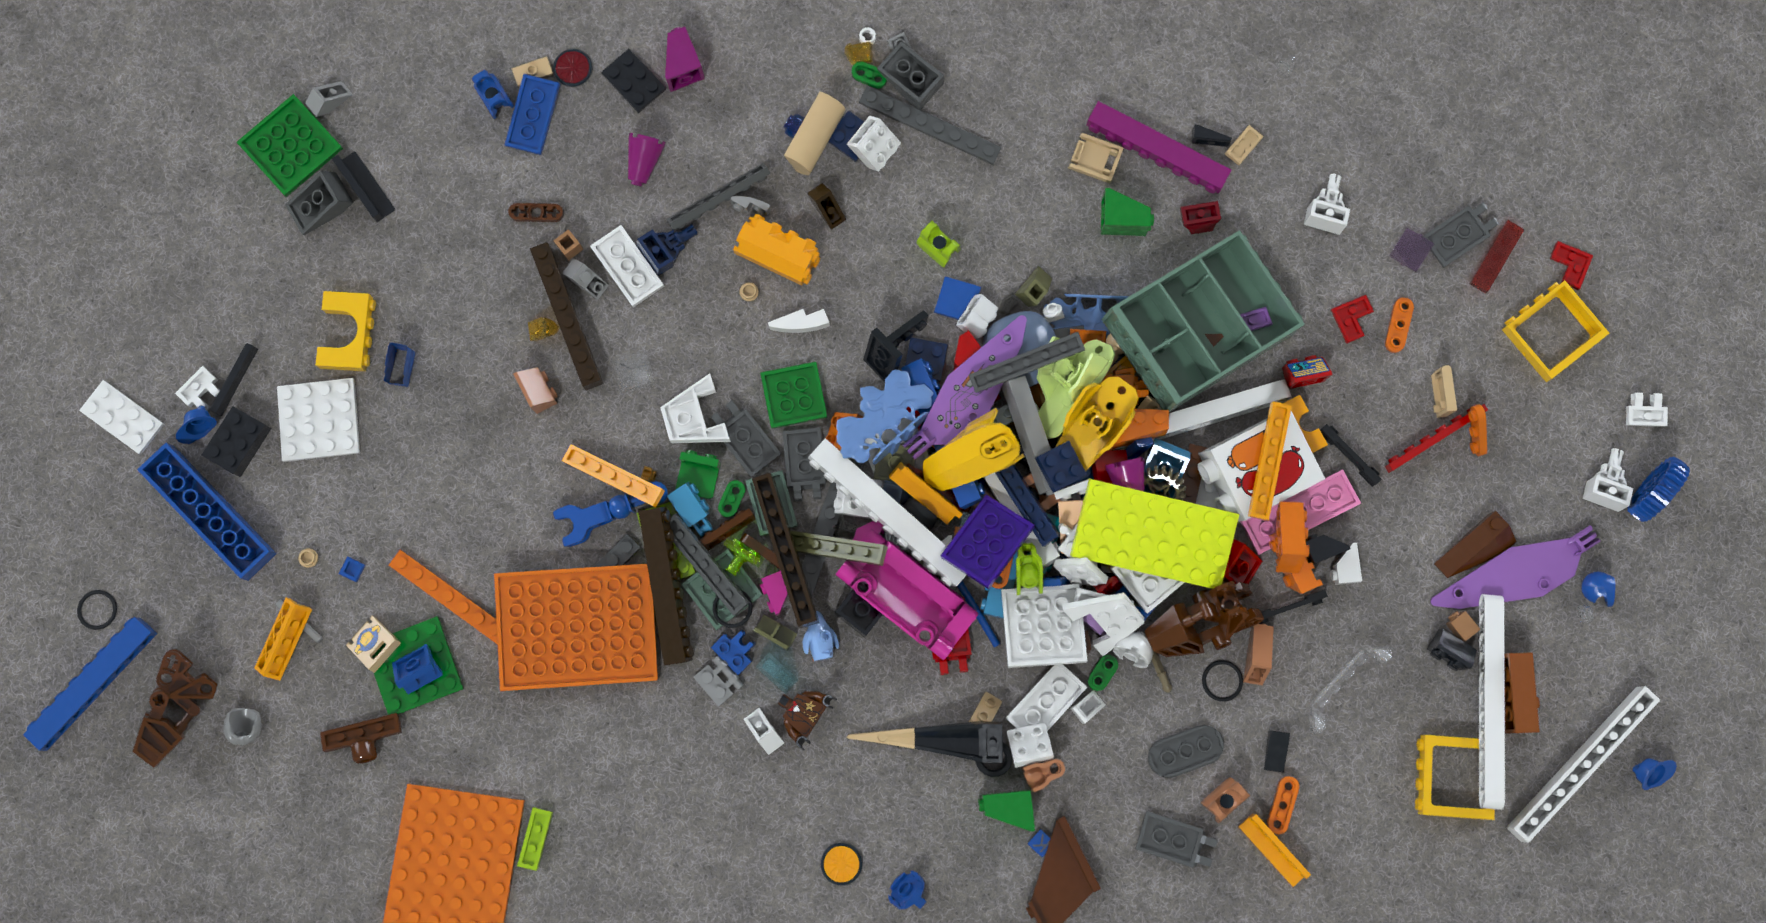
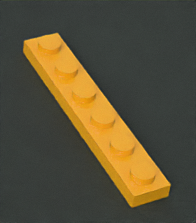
M1274 401L1270 403L1248 517L1268 521L1270 518L1292 408L1290 405Z
M570 444L562 459L564 463L655 508L665 492L662 488Z

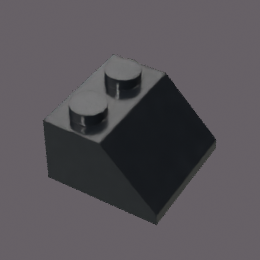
M1313 534L1306 539V545H1309V556L1307 559L1309 563L1312 562L1313 564L1351 549L1349 545L1326 535L1318 537L1317 534Z

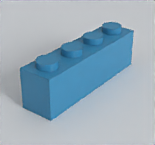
M1017 552L1013 556L1008 583L1001 589H1013ZM999 576L995 582L1000 583L1002 578ZM992 586L990 589L985 587L988 594L987 598L982 599L980 608L984 610V615L1003 619L1001 589H995Z

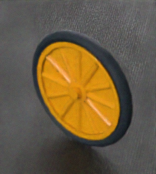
M833 844L822 855L821 870L829 882L835 885H848L854 882L860 875L862 858L859 851L850 844Z

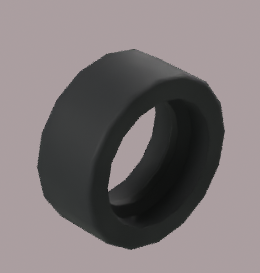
M911 497L902 506L929 531L938 521L934 513Z
M1003 742L1005 762L1001 768L991 770L985 767L983 762L975 761L978 770L990 777H999L1005 774L1010 769L1013 761L1010 748Z

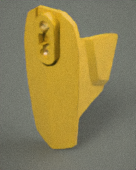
M1108 377L1100 384L1093 383L1086 386L1067 413L1063 425V434L1055 447L1070 441L1084 470L1087 471L1105 451L1111 449L1133 420L1136 413L1134 409L1138 401L1136 389L1120 377ZM1125 387L1126 392L1119 394V388ZM1109 402L1114 403V408L1112 410H1109L1107 408V404Z
M994 408L968 423L965 429L957 434L948 444L923 461V476L929 485L937 490L945 491L1006 469L1025 456L1024 454L1019 455L1020 445L1011 429L1002 423H994L998 413L997 408Z

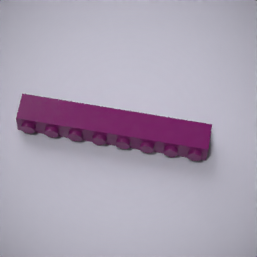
M1100 101L1097 102L1087 121L1086 126L1089 127L1090 131L1104 134L1107 140L1121 143L1122 147L1126 150L1131 151L1133 149L1139 152L1138 155L1140 157L1154 160L1155 164L1159 167H1168L1172 170L1173 174L1189 178L1188 181L1190 183L1204 186L1205 190L1209 193L1214 194L1216 192L1219 194L1231 172V169Z

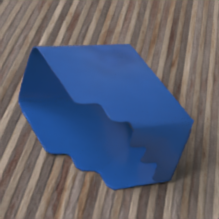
M390 343L385 360L384 381L391 384L390 378L396 350L407 351L403 372V384L394 383L392 385L408 387L416 352L406 345Z

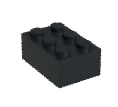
M232 406L201 456L230 473L241 477L272 428Z

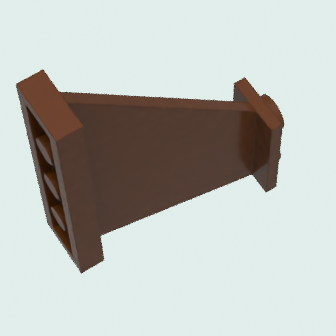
M1065 816L1056 819L1032 898L1027 901L1029 906L1026 907V910L1031 919L1035 917L1037 923H1064L1093 892L1101 889Z

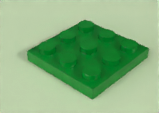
M816 362L760 373L771 429L828 418Z

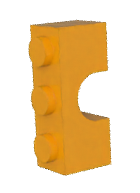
M1300 395L1283 403L1292 406L1291 411L1312 453L1328 445L1319 428L1311 432L1301 428L1299 420L1309 410Z

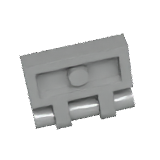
M717 656L713 659L717 665L714 670L708 664L693 678L717 706L720 707L733 695L729 687L734 685L739 690L744 684L739 680V675L734 674L728 667V663ZM721 671L729 679L726 683L718 676Z

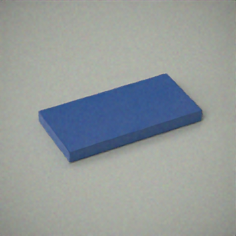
M523 74L505 146L538 155L542 154L560 88L559 82Z

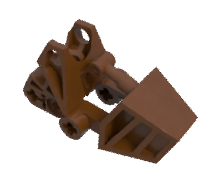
M1234 581L1226 582L1212 590H1202L1192 596L1194 605L1187 608L1183 602L1173 605L1145 630L1153 651L1165 657L1204 653L1203 645L1211 641L1216 650L1228 647L1232 643L1230 638L1234 633L1257 625L1264 620L1260 609L1250 608L1247 610L1239 602L1252 594L1249 585L1242 582L1236 585ZM1202 618L1205 621L1219 623V625L1201 633H1197L1193 627Z
M178 649L167 651L162 659L156 677L158 687L154 689L149 698V703L153 708L151 712L146 711L132 751L153 768H156L185 738L183 732L188 727V723L194 716L199 714L200 706L192 699H213L217 688V683L205 672L196 677L188 673L187 671L194 663ZM172 655H175L176 660L172 668H169V658ZM169 674L172 677V681L164 682L161 675ZM208 684L212 687V691L208 693L203 692L201 686ZM158 694L163 695V696H162V700H159V699H158V698H159ZM169 699H173L187 712L176 724L169 717L163 716Z

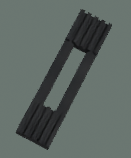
M1326 424L1320 429L1325 440L1330 445L1334 444L1360 470L1359 474L1372 487L1382 480L1378 476L1380 473L1374 467L1370 468L1337 435L1339 432L1333 426L1329 427Z
M1326 590L1304 596L1302 601L1273 611L1271 609L1261 611L1264 620L1259 624L1269 622L1267 618L1311 602L1312 606L1323 603L1322 599L1328 597Z

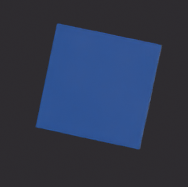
M945 276L934 313L959 320L972 298L980 293L981 287Z

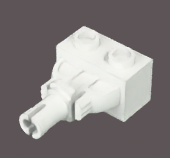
M1330 174L1327 190L1323 188L1320 191V195L1313 199L1308 206L1304 225L1340 235L1347 226L1350 209L1345 208L1342 201L1343 194H1339L1341 176L1337 175V178H1335L1336 174Z
M1617 448L1611 449L1608 464H1602L1600 471L1586 482L1582 499L1617 512L1630 505L1634 488L1627 486L1624 478L1625 470H1622L1621 467L1624 451H1619Z

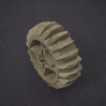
M1157 465L1154 466V471L1150 467L1147 468V473L1144 472V486L1148 484L1149 489L1152 491L1151 493L1170 497L1168 490L1173 485L1176 490L1174 499L1183 501V498H1186V493H1184L1186 486L1182 485L1184 479H1178L1180 475L1178 472L1172 474L1173 468H1170L1169 471H1165V465L1162 466V470H1159ZM1160 478V479H1165V480L1159 482V481H1157V480H1155V479Z

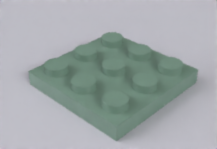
M728 549L715 558L716 562L740 590L746 592L752 603L763 596ZM696 572L681 585L713 627L718 630L723 625L719 624L715 619L712 611L713 601L717 595L701 575ZM719 599L716 608L717 614L722 621L728 623L735 616Z

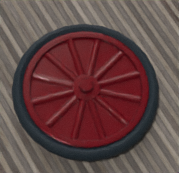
M568 49L556 57L553 72L561 84L570 87L579 86L589 79L592 73V62L583 51Z

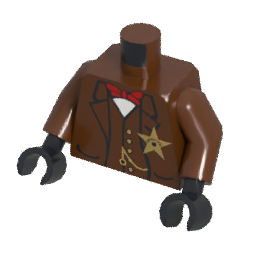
M804 691L801 695L797 694L794 700L783 694L778 702L780 706L787 710L783 715L785 718L783 724L788 735L796 742L800 749L805 750L802 747L804 742L811 744L807 737L827 707L834 708L830 706V701L833 699L837 701V698L818 691Z

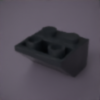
M1444 628L1438 629L1427 647L1433 658L1437 660L1443 659L1447 662V666L1454 671L1471 669L1477 653L1475 648Z

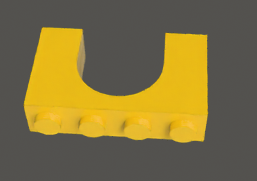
M323 291L321 310L327 314H344L354 317L357 323V334L354 340L345 347H317L315 365L318 368L366 371V367L370 364V356L367 355L368 348L372 346V338L369 337L370 329L374 327V320L371 316L372 311H375L376 302L370 294Z

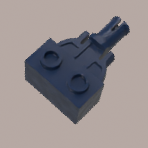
M692 224L677 233L674 230L668 233H655L654 230H651L637 239V248L657 276L671 269L679 252L685 249L683 243L698 235L696 229H693L694 226Z

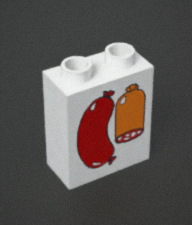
M1292 411L1290 413L1272 506L1325 479ZM1267 418L1198 453L1202 462L1198 463V470L1202 479L1207 484L1213 483L1219 494V497L1215 499L1217 509L1240 514L1238 522L1251 518L1248 517Z

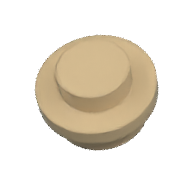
M749 282L741 286L740 296L743 300L750 302L758 297L759 290L755 284Z
M307 548L300 552L298 560L303 567L311 568L317 564L319 557L315 550Z

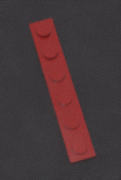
M1485 404L1481 405L1485 412L1488 411ZM1461 414L1450 420L1452 424L1448 427L1444 424L1435 430L1437 434L1434 436L1426 435L1419 440L1421 444L1415 447L1412 444L1404 449V455L1400 457L1395 455L1387 460L1389 464L1385 468L1388 473L1471 422L1468 414L1463 417Z

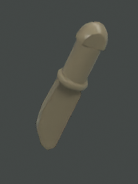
M1153 651L1152 662L1157 676H1159L1163 686L1162 689L1169 693L1172 690V685L1169 683L1166 671L1164 672L1158 654Z

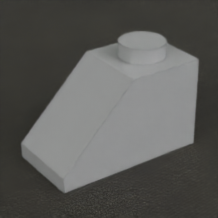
M342 81L314 87L305 104L318 117L329 114L353 94Z

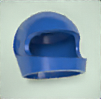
M1598 571L1588 574L1581 584L1583 596L1592 603H1595L1598 597L1604 596L1606 606L1612 607L1615 600V578Z

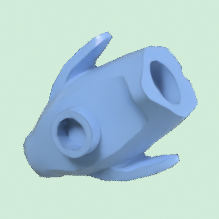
M816 611L820 623L808 626L802 641L804 653L808 654L810 649L813 661L832 658L833 644L836 649L839 648L837 635L819 611Z

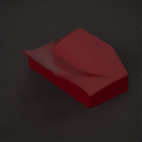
M1218 201L1180 208L1183 226L1190 231L1191 235L1211 232L1221 220Z

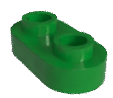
M857 62L852 67V77L860 83L877 89L883 88L887 83L885 77L877 70L878 67L865 62ZM862 70L864 74L858 75V71ZM880 77L882 80L880 82H876L875 78Z
M734 480L726 486L718 505V510L723 517L731 518L736 515L746 492L742 482ZM733 488H739V493L734 494L732 492ZM731 505L732 510L729 512L725 511V506Z
M1105 655L1096 664L1088 677V685L1092 690H1103L1117 671L1118 661L1114 656ZM1107 661L1112 663L1111 668H1106L1105 663ZM1096 677L1101 679L1100 685L1095 683Z

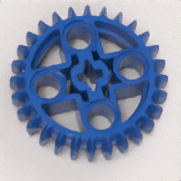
M1669 457L1664 462H1661L1659 466H1656L1655 470L1651 471L1649 476H1646V479L1634 492L1630 505L1627 507L1628 512L1641 522L1655 517L1657 513H1660L1676 497L1675 495L1680 491V488L1689 476V466L1676 457Z

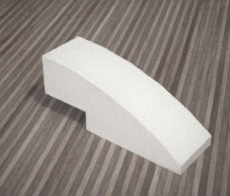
M804 309L768 322L770 330L787 333L810 332L830 326L824 309L806 315Z

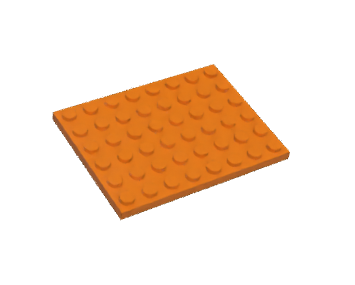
M647 564L494 573L500 691L658 681L654 603Z
M407 784L383 923H504L525 800Z

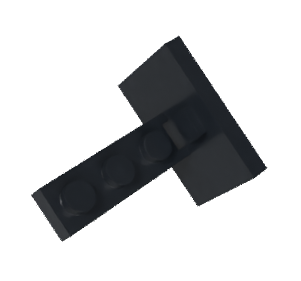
M924 310L887 337L878 328L871 331L863 360L884 382L893 370H898L903 356L897 349L899 344L903 341H908L913 336V333L916 331L920 332L926 327L929 315Z

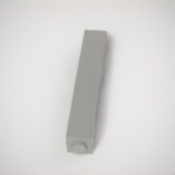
M1026 376L1008 380L1002 385V390L1038 494L1046 493L1047 496L1053 495L1054 493L1035 460L1036 457L1051 450Z

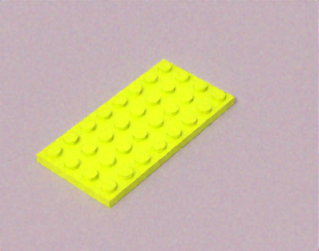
M1089 479L1070 556L1077 558L1087 557L1090 561L1213 589L1222 585L1240 514Z

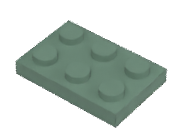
M783 470L771 473L774 477L789 527H797L798 524ZM752 479L745 480L760 536L768 535L769 532Z

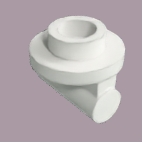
M1050 303L1043 309L1044 318L1049 323L1065 318L1062 307L1059 304Z

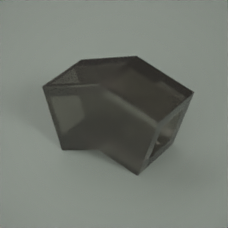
M1013 293L1003 298L998 310L999 313L1008 316L1011 310L1019 305Z

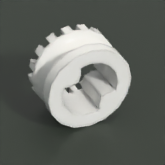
M869 27L862 29L859 34L860 42L865 46L872 45L876 40L875 31ZM870 33L872 39L867 41L863 35Z

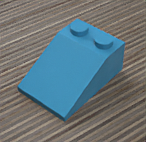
M1155 438L1154 444L1151 446L1144 462V472L1147 473L1148 467L1154 471L1155 465L1158 466L1159 470H1162V466L1165 465V471L1173 468L1172 474L1178 472L1180 474L1178 479L1182 478L1190 461L1191 452ZM1157 478V479H1155V480L1161 482V481H1164L1165 479ZM1146 484L1144 486V492L1151 493L1152 491L1149 489V485ZM1173 485L1168 490L1171 498H1173L1176 492Z

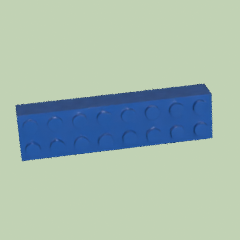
M165 443L137 469L240 579L249 581L277 554L175 446Z

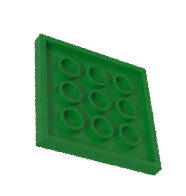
M294 94L236 142L285 197H288L343 150L342 146Z
M438 616L392 633L401 644L374 673L388 715L407 712L464 689ZM385 643L376 651L372 658L375 659L386 646ZM427 644L431 649L432 658L442 670L443 675L407 694L403 687L399 689L395 684L392 663Z

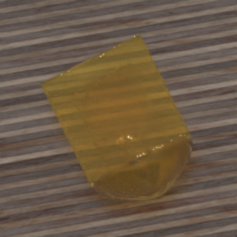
M870 42L853 45L848 43L845 46V56L852 65L857 62H872V45Z
M540 317L528 322L530 341H538L548 336H553L560 329L549 318Z

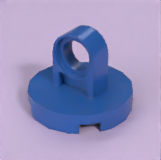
M910 871L911 873L909 874L902 873L890 887L892 893L891 896L888 895V899L898 909H906L913 904L921 909L927 903L921 897L924 890V880L915 871Z

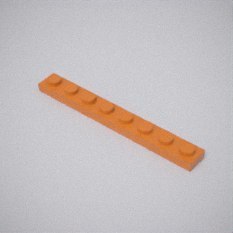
M399 550L389 564L391 568L498 645L496 618L408 554Z

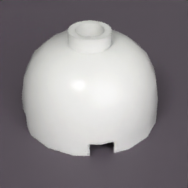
M1140 631L1132 632L1128 637L1118 641L1113 649L1117 657L1123 660V656H1125L1127 659L1135 662L1133 666L1139 668H1147L1153 657V649L1147 636Z

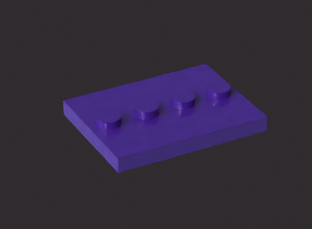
M986 494L940 556L970 578L990 589L1035 526Z

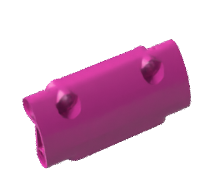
M871 529L862 542L882 544L888 547L883 566L846 560L835 575L918 643L926 646L944 660L979 613L964 602V599L959 594L946 586L906 552ZM859 582H867L869 589L867 591L860 590ZM928 631L931 634V638L927 640L922 639L920 632Z

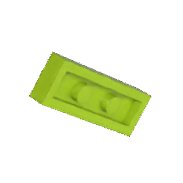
M536 807L532 808L517 866L535 871L538 870L553 814L552 811Z

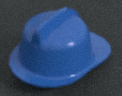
M201 405L184 415V423L177 431L176 439L182 444H191L205 437L217 425V421Z
M1647 758L1642 763L1634 766L1632 770L1636 774L1637 780L1642 784V789L1648 790L1661 786L1674 775L1677 765L1673 760L1659 762Z

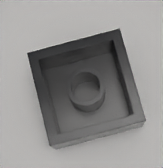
M859 582L860 590L867 591L869 589ZM854 589L834 613L863 637L867 636L883 615L860 597Z

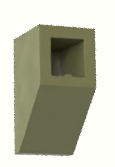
M1037 266L1015 295L1028 307L1036 306L1049 291L1052 278L1040 266Z

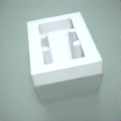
M1093 690L1070 709L1080 722L1085 724L1106 704Z

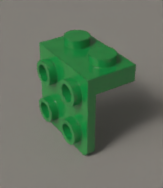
M687 450L686 453L681 452L679 458L681 466L675 490L689 481L690 484L693 483L697 487L700 498L712 499L721 464L719 459H716L717 456L711 454L700 456L698 452Z

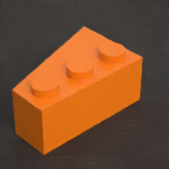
M1134 409L1136 413L1133 420L1109 450L1129 446L1138 439L1150 437L1154 439L1165 436L1169 429V410Z
M1279 502L1276 510V535H1278L1276 554H1279L1276 572L1300 573L1305 557L1309 556V545H1306L1308 528L1305 527L1307 510H1304L1303 503Z
M1275 532L1269 535L1271 540L1269 541V546L1276 553L1278 535ZM1276 554V556H1277V558H1278V559H1276V563L1278 564L1279 554ZM1305 557L1300 573H1284L1283 577L1286 587H1290V589L1301 594L1319 587L1323 583L1321 579L1317 580L1312 572V569L1315 567L1312 562H1308L1307 557Z

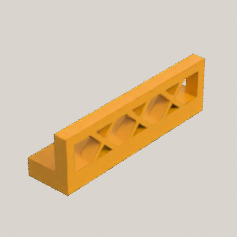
M902 462L888 476L947 525L954 516L960 518L963 515L954 504Z
M285 598L254 667L262 676L281 680L311 614L312 609L310 607L298 604L291 598Z
M1252 813L1238 826L1292 887L1303 878L1307 879L1311 875L1257 814Z

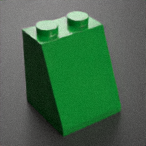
M1105 188L1101 198V235L1146 236L1154 224V214H1151V208L1111 188Z
M1031 790L981 794V799H978V807L980 812L983 811V815L1028 831H1035Z

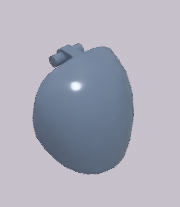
M1023 311L1008 315L993 323L983 337L982 346L1021 315L1026 317L1027 322L1022 346L1017 355L1048 344L1053 336L1056 337L1049 322L1043 316L1036 312ZM1005 336L1004 340L1006 342H1009L1011 338L1009 336ZM1038 369L1022 375L1026 376L1029 387L1039 383L1037 380Z

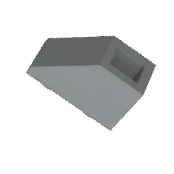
M572 259L562 273L575 285L597 300L609 286L584 263L576 259Z

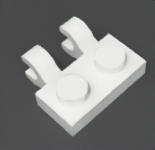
M202 366L175 394L187 406L192 407L195 404L199 407L202 405L208 411L211 407L201 397L207 391L214 397H217L220 389L214 384L218 379Z
M1635 392L1631 394L1632 406H1626V425L1668 426V407H1662L1661 393L1650 395L1651 406H1643V393Z

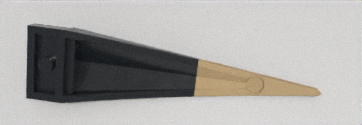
M975 721L857 733L847 736L848 739L913 748L983 763H1003V722Z

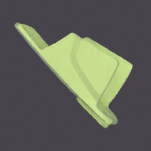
M1053 336L1050 342L1056 341L1060 338ZM1097 339L1091 340L1084 344L1085 351L1038 369L1037 380L1045 396V402L1038 414L1047 439L1058 437L1063 432L1065 417L1082 390L1090 384H1100L1115 356L1111 345Z

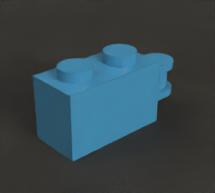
M688 481L667 495L684 523L688 527L693 525L698 534L703 537L704 533L713 530L712 525L706 518L710 514L708 511L710 508L704 499L701 500L698 496L699 491L697 487ZM702 519L704 525L700 527L697 522Z

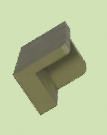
M763 615L759 624L753 630L787 651L798 635L766 615Z

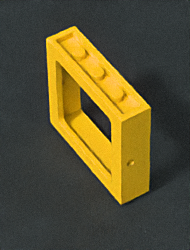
M1566 281L1560 284L1555 282L1548 288L1549 293L1545 296L1543 293L1533 300L1535 304L1531 307L1528 304L1518 311L1521 315L1517 318L1514 316L1504 322L1506 326L1502 329L1545 382L1553 379L1610 334ZM1557 297L1589 333L1590 338L1554 367L1548 369L1518 334L1516 328L1553 298Z
M1420 735V739H1417V750H1420V758L1416 760L1419 778L1416 779L1415 783L1416 790H1419L1418 798L1415 800V809L1418 810V814L1494 820L1495 809L1435 806L1431 803L1433 747L1448 746L1479 749V739Z

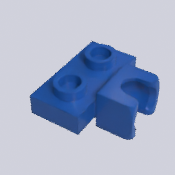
M741 630L733 639L725 633L711 647L723 661L725 660L728 663V666L737 675L752 662L746 653L756 645L755 641L749 642L747 645L743 644L742 638L746 634L744 630Z

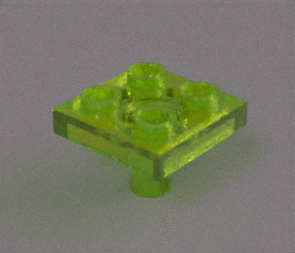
M728 538L725 540L723 545L734 552L735 555L729 566L725 569L726 571L736 576L744 562L747 561L757 568L761 566L763 561L760 559L761 555L751 548L747 551L744 549L745 545L735 538L732 541Z

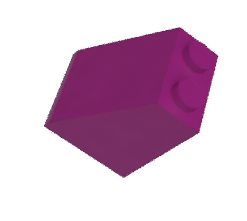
M676 27L667 34L665 78L670 92L705 79L702 66L686 27Z

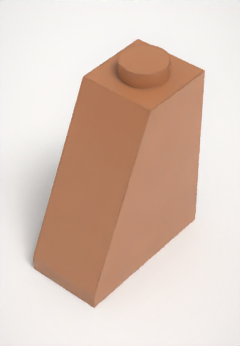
M1257 624L1252 627L1243 682L1263 685L1272 668L1273 626Z

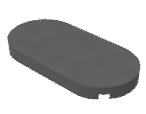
M1199 725L1156 741L1149 749L1148 763L1152 771L1157 775L1166 778L1176 777L1217 761L1224 749V740L1221 733L1215 728L1208 725Z

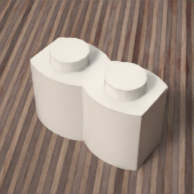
M975 295L959 318L956 326L964 332L969 330L975 339L982 338L987 332L989 322L996 318L998 307L984 295Z

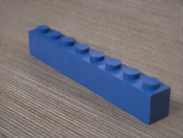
M921 358L902 367V371L909 373L911 386L925 384L933 392L931 396L933 406L941 387L938 380L932 376L934 371L930 362H926ZM932 406L928 409H918L920 415L924 412L929 413ZM934 445V448L937 452L945 445ZM977 480L952 488L960 508L963 509L981 502L984 494H986L983 485L978 483Z
M134 617L129 619L124 624L121 632L113 635L110 639L111 642L97 652V657L83 667V672L69 682L68 688L60 692L55 697V701L42 710L41 716L27 726V731L23 736L39 751H47L158 633L142 618Z

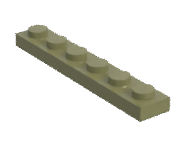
M791 531L797 552L880 566L884 564L888 548L885 545Z

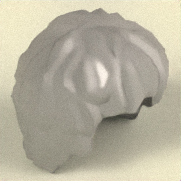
M250 708L231 709L224 720L223 732L226 739L230 743L240 746L255 741L261 732L260 713Z

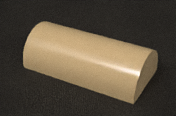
M819 92L784 154L793 168L803 175L811 174L846 111L845 107L838 100L826 93Z

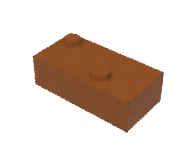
M1533 652L1504 654L1505 734L1540 732L1538 719L1540 701L1536 696Z

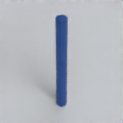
M962 580L957 587L967 604L979 613L976 619L995 648L1001 643Z

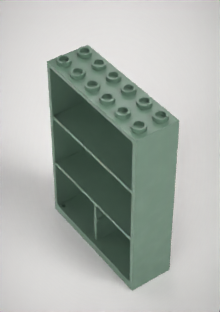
M1240 230L1114 305L1101 319L1161 409L1169 410V412L1288 339L1305 325L1301 315L1295 311L1290 299L1283 294L1279 283L1274 281L1269 269L1263 265L1258 253L1252 249L1247 237ZM1266 307L1273 324L1251 331L1240 314ZM1205 334H1222L1224 337L1213 347Z

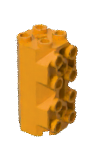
M755 214L754 217H749V222L746 221L737 236L736 241L739 242L738 247L734 245V254L801 286L804 283L808 285L812 274H810L812 268H816L820 262V253L818 248L815 247L816 242L809 238H806V240L802 239L798 233L792 230L784 233L781 230V225L775 222L769 223L761 215Z

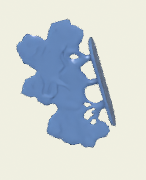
M1064 294L1066 297H1076V302L1068 305L1061 298L1056 297L1050 303L1061 305L1065 318L1050 323L1054 325L1053 329L1084 325V330L1107 331V339L1110 332L1101 320L1107 313L1101 309L1102 299H1115L1118 304L1129 296ZM1081 298H1097V304L1094 307L1084 309ZM1076 308V313L1073 314L1072 310Z

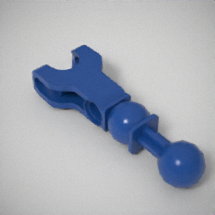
M650 482L665 490L658 503L660 505L667 499V488L662 482ZM625 493L624 495L614 496L610 501H604L585 509L566 505L555 510L553 516L557 520L569 518L573 522L572 533L562 539L564 547H572L586 542L593 529L616 519L626 518L631 512H636L635 507L645 504V502Z

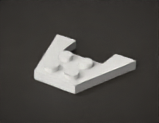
M710 373L660 407L671 443L731 442L725 423L707 428L698 398L716 393Z
M1125 593L1062 604L1063 610L1072 621L1091 614L1107 633L1093 640V646L1102 656L1110 652L1118 641L1128 637L1145 623L1144 616Z

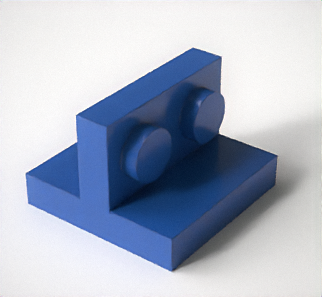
M427 644L392 663L395 684L399 689L403 687L407 694L443 675L442 670L432 658L431 649Z

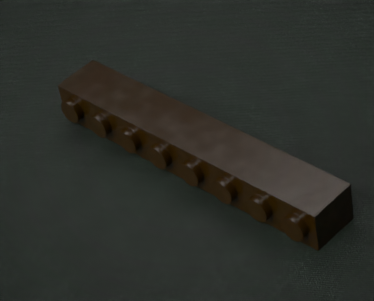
M548 242L530 248L582 387L587 391L604 384L551 246Z
M771 473L752 478L797 625L802 629L820 623L774 477Z
M667 507L638 511L664 666L685 663L693 660L694 652L689 640L690 629L686 623L687 610L683 605L684 592L680 587L679 579L681 574L676 563L677 551L674 549V533L670 527L671 514Z

